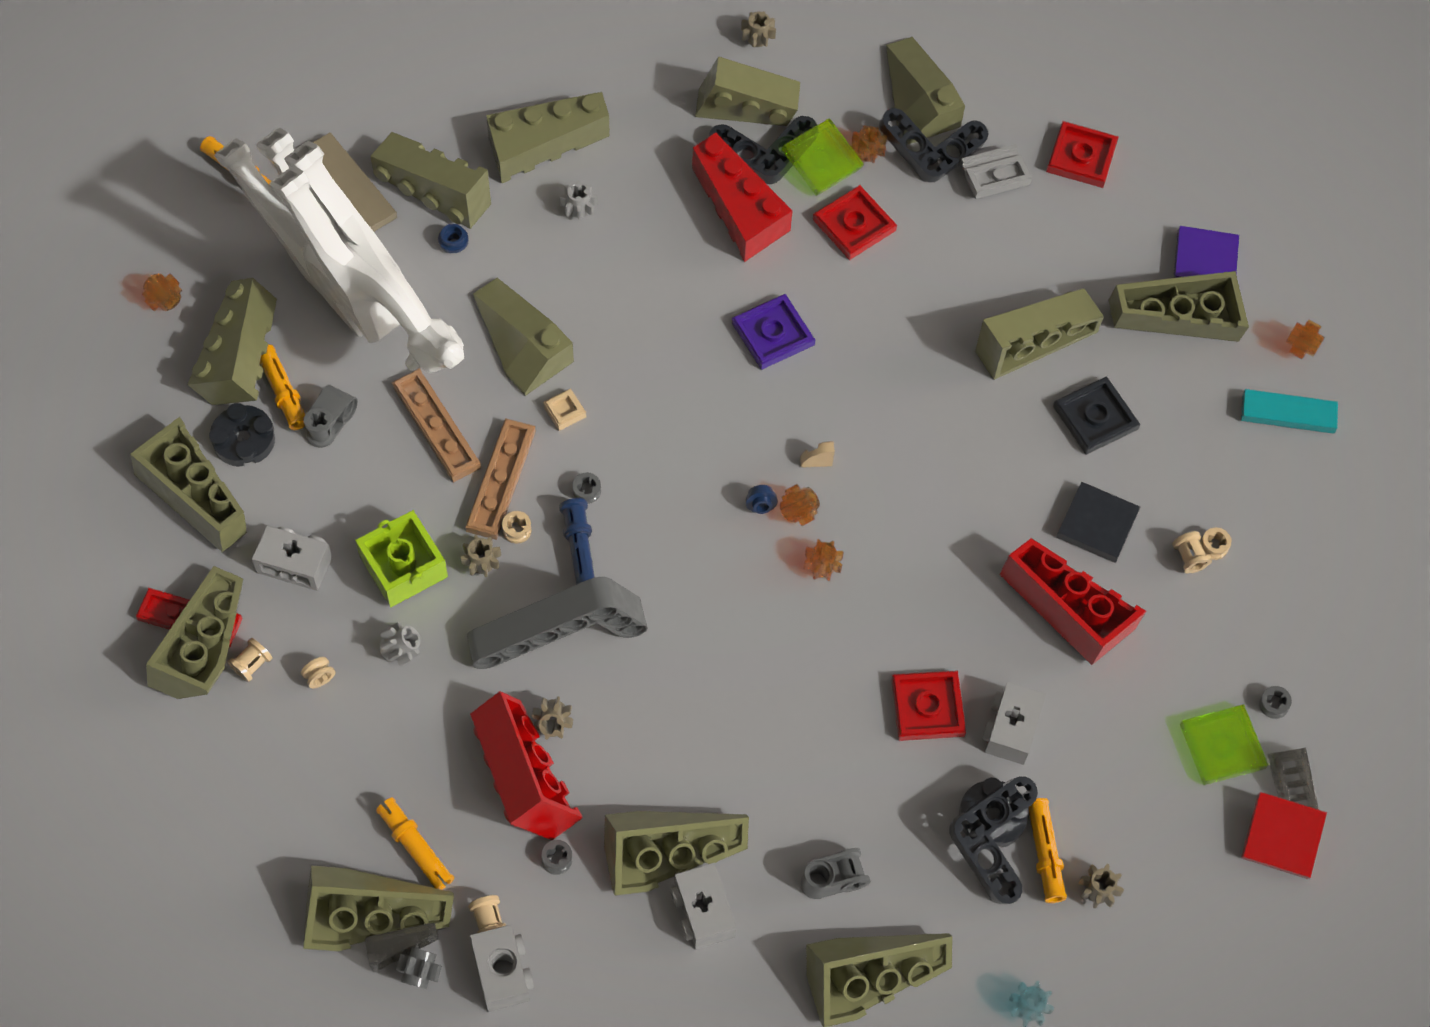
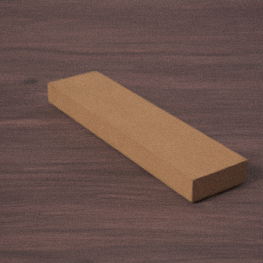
M420 368L392 382L395 392L453 483L481 469L480 461Z
M505 418L465 526L466 532L487 538L492 537V539L497 540L503 518L506 516L536 432L535 426Z

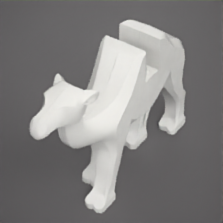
M277 128L256 144L257 149L273 163L279 173V176L271 181L270 184L265 181L253 164L250 148L245 142L236 138L214 155L218 162L233 175L252 206L274 232L306 280L325 298L359 337L364 335L369 343H376L401 325L408 335L407 349L410 354L405 361V365L411 371L422 368L428 373H433L444 368L452 369L464 359V345L461 338L457 335L451 325L448 326L441 318H430L418 296L404 278L398 265L322 163L324 153L317 144L307 141L294 150L293 138L282 128Z

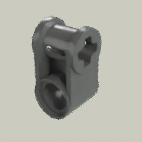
M326 385L304 417V425L307 429L309 443L318 448L329 446L344 425L354 415L358 399L336 387Z
M860 848L846 849L836 854L810 861L805 867L800 882L804 894L812 899H821L842 892L856 891L869 885L871 882L870 878L864 874L859 859L861 856ZM815 873L821 874L825 878L826 883L815 884L811 881L810 875Z

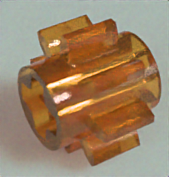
M863 125L859 133L853 132L851 153L857 152L860 162L875 163L878 155L885 156L887 135H881L879 127Z
M159 273L150 276L143 285L144 292L142 295L145 298L144 302L153 311L159 307L163 311L172 310L181 300L180 292H182V289L179 287L180 282L171 273L166 277Z
M1308 320L1305 326L1297 322L1286 340V343L1292 345L1289 353L1300 359H1303L1306 353L1314 357L1325 338L1318 333L1322 326L1311 320Z
M798 484L785 490V495L781 497L783 501L780 502V510L784 518L790 523L799 521L801 526L815 520L814 515L818 514L817 509L820 507L816 493L809 487L800 489Z
M817 539L816 546L813 549L806 547L805 556L808 559L804 561V569H811L814 580L819 577L830 581L833 572L841 573L843 565L839 561L843 559L844 552L836 551L833 540L828 543Z

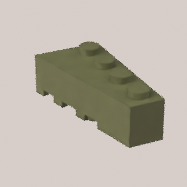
M602 92L486 115L488 137L501 183L511 180L512 175L521 171L525 174L534 170L535 165L546 160L555 161L561 158L562 153L571 149L577 151L610 136L609 113Z
M391 132L370 156L373 173L380 181L393 184L406 196H413L422 201L429 209L438 210L447 215L455 224H462L471 229L491 205L488 169L479 166L476 170L468 168V162L457 158L453 162L445 157L444 152L435 148L428 152L422 143Z
M1236 271L1118 284L1108 299L1114 328L1236 342L1240 341L1249 328Z
M254 278L233 280L226 288L224 299L215 314L213 325L204 340L202 351L193 366L192 375L187 384L212 405L257 401L259 391L255 389L256 380L262 378L263 368L259 364L261 355L267 353L268 343L264 339L265 334L271 331L277 298Z
M1084 288L1073 292L1070 291L1064 295L983 319L975 352L993 380L1098 333L1104 316Z
M180 416L130 453L134 475L221 552H224L247 533L244 511L226 484L220 480L214 466L206 459L195 438L191 437Z

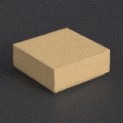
M571 388L543 402L544 409L559 431L586 418V411Z

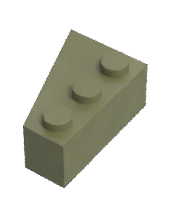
M718 56L698 90L695 117L787 126L798 111L801 82Z

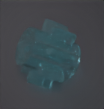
M1036 981L1034 986L1030 987L1021 982L1018 986L1021 995L1012 993L1009 997V1001L1016 1004L1011 1016L1018 1015L1023 1019L1024 1027L1034 1020L1041 1026L1045 1022L1042 1012L1051 1014L1054 1010L1052 1005L1047 1004L1052 991L1044 992L1040 988V981ZM1028 998L1034 999V1006H1036L1034 1010L1028 1008Z

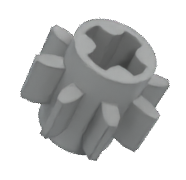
M580 181L570 186L565 185V195L560 196V206L565 207V215H572L578 218V220H581V218L588 214L593 215V206L598 205L597 194H593L592 185L587 186Z
M399 621L380 633V636L383 638L379 645L380 651L389 662L397 660L398 664L402 666L420 654L417 649L421 642L420 636L413 627H403Z

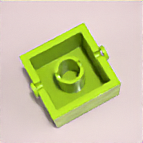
M414 510L391 522L389 520L381 521L377 525V529L355 540L360 559L390 608L448 577L445 559Z

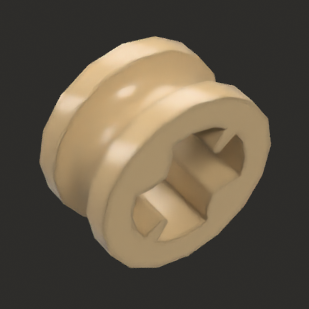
M512 511L503 518L502 528L506 540L515 544L528 540L532 530L531 520L527 514L521 511ZM518 522L519 526L522 527V531L516 532L512 528V524Z
M1214 527L1205 532L1200 543L1205 554L1209 555L1211 560H1219L1226 556L1232 539L1226 530ZM1213 539L1220 541L1218 549L1211 546Z
M319 657L310 661L301 671V675L303 678L308 679L307 684L312 689L325 685L336 673L334 668L329 666V660L326 657Z

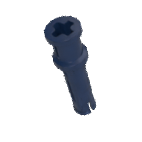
M582 498L568 499L559 505V511L564 515L565 521L563 536L570 543L576 585L595 578L589 544L592 527L588 524L586 516L588 502Z

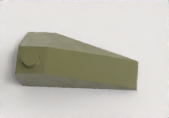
M909 37L886 45L895 108L906 113L927 138L960 128L965 104L953 83L913 37ZM913 139L906 140L908 145L917 142Z
M498 277L473 293L506 376L525 396L574 362L573 342L553 321Z
M216 566L212 567L147 662V685L176 699L202 696L209 693L225 667L243 586V578Z
M654 811L606 814L604 849L613 894L616 896L648 892L658 888V883L674 877L675 874L688 871L704 863H716L748 849V815Z
M311 866L306 902L303 949L342 951L351 949V945L371 941L374 944L383 942V938L403 933L410 936L449 927L454 893L348 868Z
M950 933L846 937L806 944V976L820 1023L823 1027L858 1020L867 1015L865 1010L880 1002L887 1004L895 999L894 994L909 986L918 987L952 968V935Z

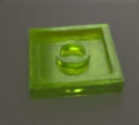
M830 118L788 142L782 148V151L816 196L861 170L864 166V163Z
M1244 704L1185 719L1180 723L1203 786L1264 770L1269 765Z

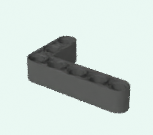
M595 577L469 631L467 639L473 666L477 669L495 667L596 623L623 638L639 636L648 629L641 599L608 577Z

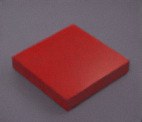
M1062 121L1046 172L1103 188L1119 136Z
M861 185L813 214V221L849 260L897 230V224Z
M958 671L892 675L891 682L899 741L965 737L966 727Z
M1259 792L1241 859L1310 879L1327 812Z

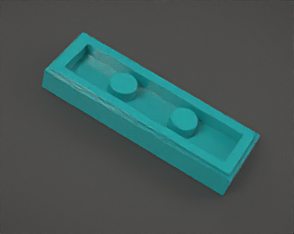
M1245 389L1242 394L1241 421L1335 434L1338 427V402Z

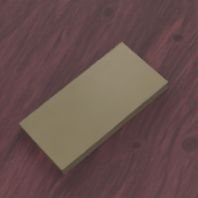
M331 132L313 142L324 153L322 163L373 232L397 218V212Z

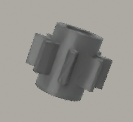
M413 947L410 949L409 956L400 954L395 970L403 973L401 982L427 989L429 980L438 982L442 966L434 963L437 954Z

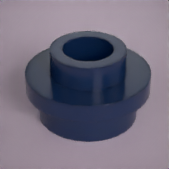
M448 224L443 227L438 235L439 246L445 252L459 253L468 245V233L458 224Z
M757 485L748 491L745 502L746 507L751 512L765 514L777 506L778 499L770 486Z

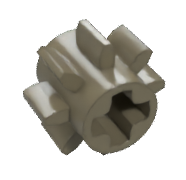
M764 11L750 12L749 19H743L741 22L742 40H748L752 47H767L769 38H776L775 18H769Z
M474 535V540L469 544L463 543L465 555L460 557L463 566L469 565L471 576L478 573L488 577V572L492 568L499 569V561L496 558L501 556L500 547L492 548V537L484 539Z
M559 696L551 700L543 697L541 709L533 708L531 717L537 719L534 722V726L537 731L540 730L545 735L546 740L549 737L555 736L562 739L564 727L572 728L573 718L568 717L571 714L572 706H565L560 701Z
M1092 864L1088 869L1089 876H1082L1079 880L1081 885L1086 886L1081 898L1088 897L1093 902V908H1097L1101 903H1106L1108 907H1112L1115 903L1113 895L1121 896L1124 892L1122 887L1117 886L1122 876L1121 873L1114 874V872L1109 870V864L1098 870ZM1098 881L1104 883L1103 889L1105 891L1099 889Z

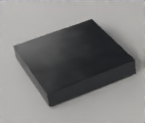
M1107 376L1055 400L1053 404L1054 409L1086 455L1137 431L1141 425Z
M1081 482L1059 529L1057 538L1116 563L1141 507Z

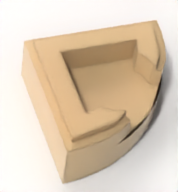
M834 442L819 443L818 449L810 452L806 449L800 456L801 468L832 466L835 452Z

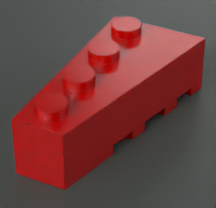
M714 133L693 147L692 169L708 198L712 199L720 219H723L727 226L728 234L732 241L736 242L744 262L791 231L793 210L717 133Z
M1030 538L1008 556L999 575L1093 665L1137 628L1146 610L1138 605L1135 607L1129 605L1121 599V594L1113 589L1107 591L1092 581L1094 577L1084 571L1077 572L1066 565L1067 560Z
M499 691L470 713L475 726L473 729L474 734L482 745L485 753L483 755L484 761L491 770L494 778V788L500 795L505 808L504 816L512 826H517L547 839L554 840L583 818L578 807L570 808L565 798L570 792L564 781L558 782L549 768L554 764L551 756L541 745L535 742L540 736L521 700Z

